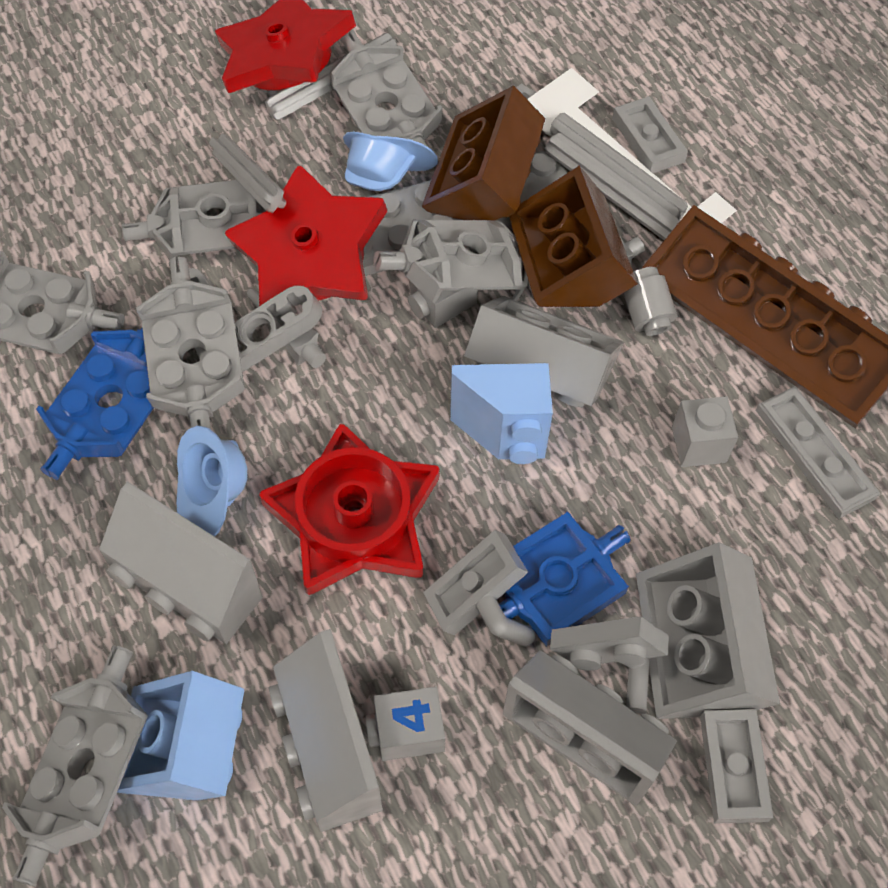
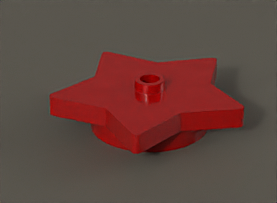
M278 0L258 17L216 29L215 34L221 47L230 55L222 76L227 92L232 93L250 86L263 90H282L304 82H316L319 73L330 60L331 46L356 27L352 10L311 9L304 0Z
M297 166L283 189V198L287 201L283 209L277 207L273 213L265 211L225 231V235L231 244L258 267L259 306L293 286L308 288L318 300L330 297L366 300L368 292L363 266L364 247L386 215L388 209L383 198L332 196L302 166Z
M340 424L321 457L316 459L303 474L262 490L259 494L261 504L300 538L303 583L306 594L312 595L361 569L421 578L423 576V561L414 520L439 481L440 469L436 465L393 461L384 454L371 450L346 425Z

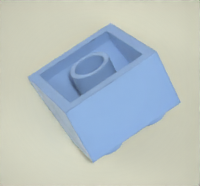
M549 364L452 365L450 420L497 459H510L515 464H529L537 459L545 458L553 415Z
M195 671L134 686L131 697L147 713L148 717L117 793L187 800H203L226 796L227 785L233 773L232 757L236 734L242 722L241 706L244 688Z

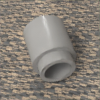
M646 267L634 271L638 285L623 294L635 331H645L646 336H655L672 328L671 322L678 315L665 276L659 275L656 267Z

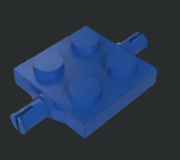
M566 512L514 545L513 547L528 573L504 593L506 599L498 603L506 618L512 619L518 615L522 620L529 623L547 647L551 642L552 629L579 626L626 594L629 586L613 568L609 555L625 544L630 543L631 539L628 532L625 531L623 533L624 527L617 525L614 529L596 539L593 535L584 531L571 514Z

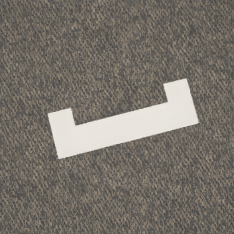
M569 69L528 98V101L546 118L542 131L550 138L553 136L550 132L553 120L560 113H566L675 193L578 108L599 93V91L574 69ZM716 192L697 206L720 223L737 211ZM688 204V208H687L685 214L683 215V217L686 215V213H687V212L690 210V208H691V206H690L689 204Z

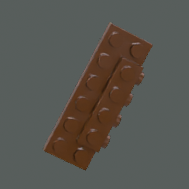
M693 205L643 265L642 268L656 267L659 275L665 276L671 297L675 302L855 429L888 390V334L871 324L872 319L866 312L856 306L847 308L834 299V293L827 286L818 281L810 283L797 274L798 270L791 262L780 256L774 259L762 251L761 244L747 233L738 235L697 206Z

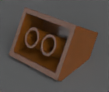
M514 85L454 117L422 204V208L427 212L461 220L492 221L507 218L516 212L521 203L520 197L531 171L530 166L536 148L540 143V135L546 118Z
M580 165L520 203L516 212L509 216L535 303L539 307H600L638 285L606 198Z

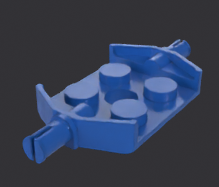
M143 328L137 331H93L91 337L95 346L46 412L41 406L36 408L44 424L57 441L55 450L40 468L48 477L59 480L60 475L72 458L79 461L81 457L122 456L154 409L146 396V393H150ZM118 392L123 395L121 401L115 406L104 408L98 405L100 399L107 393Z

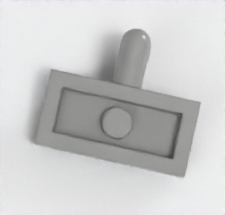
M497 530L491 532L423 592L444 632L456 635L481 614L490 632L497 637L524 647L531 645L535 639V632L531 627L506 618L497 602L500 596L528 573L508 537Z
M639 616L552 629L550 650L569 660L580 670H598L601 668V664L612 662L626 665L628 667L626 707L636 714H646L649 658L668 656L669 635Z

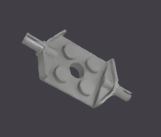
M351 30L349 34L347 33L340 39L349 54L331 72L333 89L359 131L374 136L411 139L427 146L425 140L442 121V106L439 105L437 110L435 109L404 62V49L402 46L362 45L355 31ZM382 102H390L396 107L386 110L382 107H377V105Z
M238 180L171 187L163 190L152 213L147 215V221L122 223V232L125 242L147 238L155 240L169 259L175 257L178 263V255L235 249L236 247L231 244L225 235V231L266 210ZM211 208L224 209V211L217 216L205 215L206 212Z
M413 220L399 252L376 251L373 258L376 271L400 270L404 272L405 276L432 303L438 300L442 291L515 289L513 300L518 301L528 282L515 235L501 221Z
M0 251V341L55 354H63L88 332L95 331L96 327L113 331L122 330L121 327L124 326L125 318L122 313L102 310L97 306L96 288L89 271L85 270L84 272L85 280L9 263L5 253ZM37 303L45 305L42 312L35 313L31 317L22 315L25 308L29 305Z
M174 257L169 260L172 283L136 307V312L142 320L150 393H146V396L153 408L187 416L191 422V428L203 426L211 429L209 417H214L213 412L245 390L232 301L226 289L191 281L188 259L178 257V265ZM200 347L206 350L204 357L200 361L192 364L183 362V357L189 349Z
M113 645L103 671L97 675L96 679H86L52 694L51 699L63 705L64 708L21 806L16 807L6 802L2 806L20 835L27 839L25 843L27 848L12 880L36 887L49 853L58 855L60 849L96 838L100 835L148 717L147 713L126 691L128 686L121 682L129 661L133 657L134 653L132 651ZM94 757V764L87 775L81 776L85 764Z

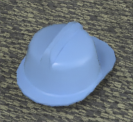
M355 131L347 132L343 136L344 143L350 149L345 180L351 185L367 190H390L401 181L407 171H426L433 169L438 163V157L432 149L411 139L374 136Z
M195 426L188 429L181 437L177 450V513L215 537L225 521L227 507L233 503L245 488L248 469L245 457L236 441L222 440L210 428Z

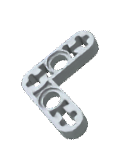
M189 268L191 281L214 286L200 270ZM303 286L290 287L235 321L238 342L241 340L247 347L242 351L243 346L238 343L242 372L318 324L322 316V306L308 288ZM302 302L303 312L296 315L297 309L295 306ZM279 315L282 316L280 318L285 323L283 326L276 319ZM269 323L271 330L268 337L263 341L253 342L252 335L259 325ZM195 347L196 352L201 360L204 357L206 350L200 347Z

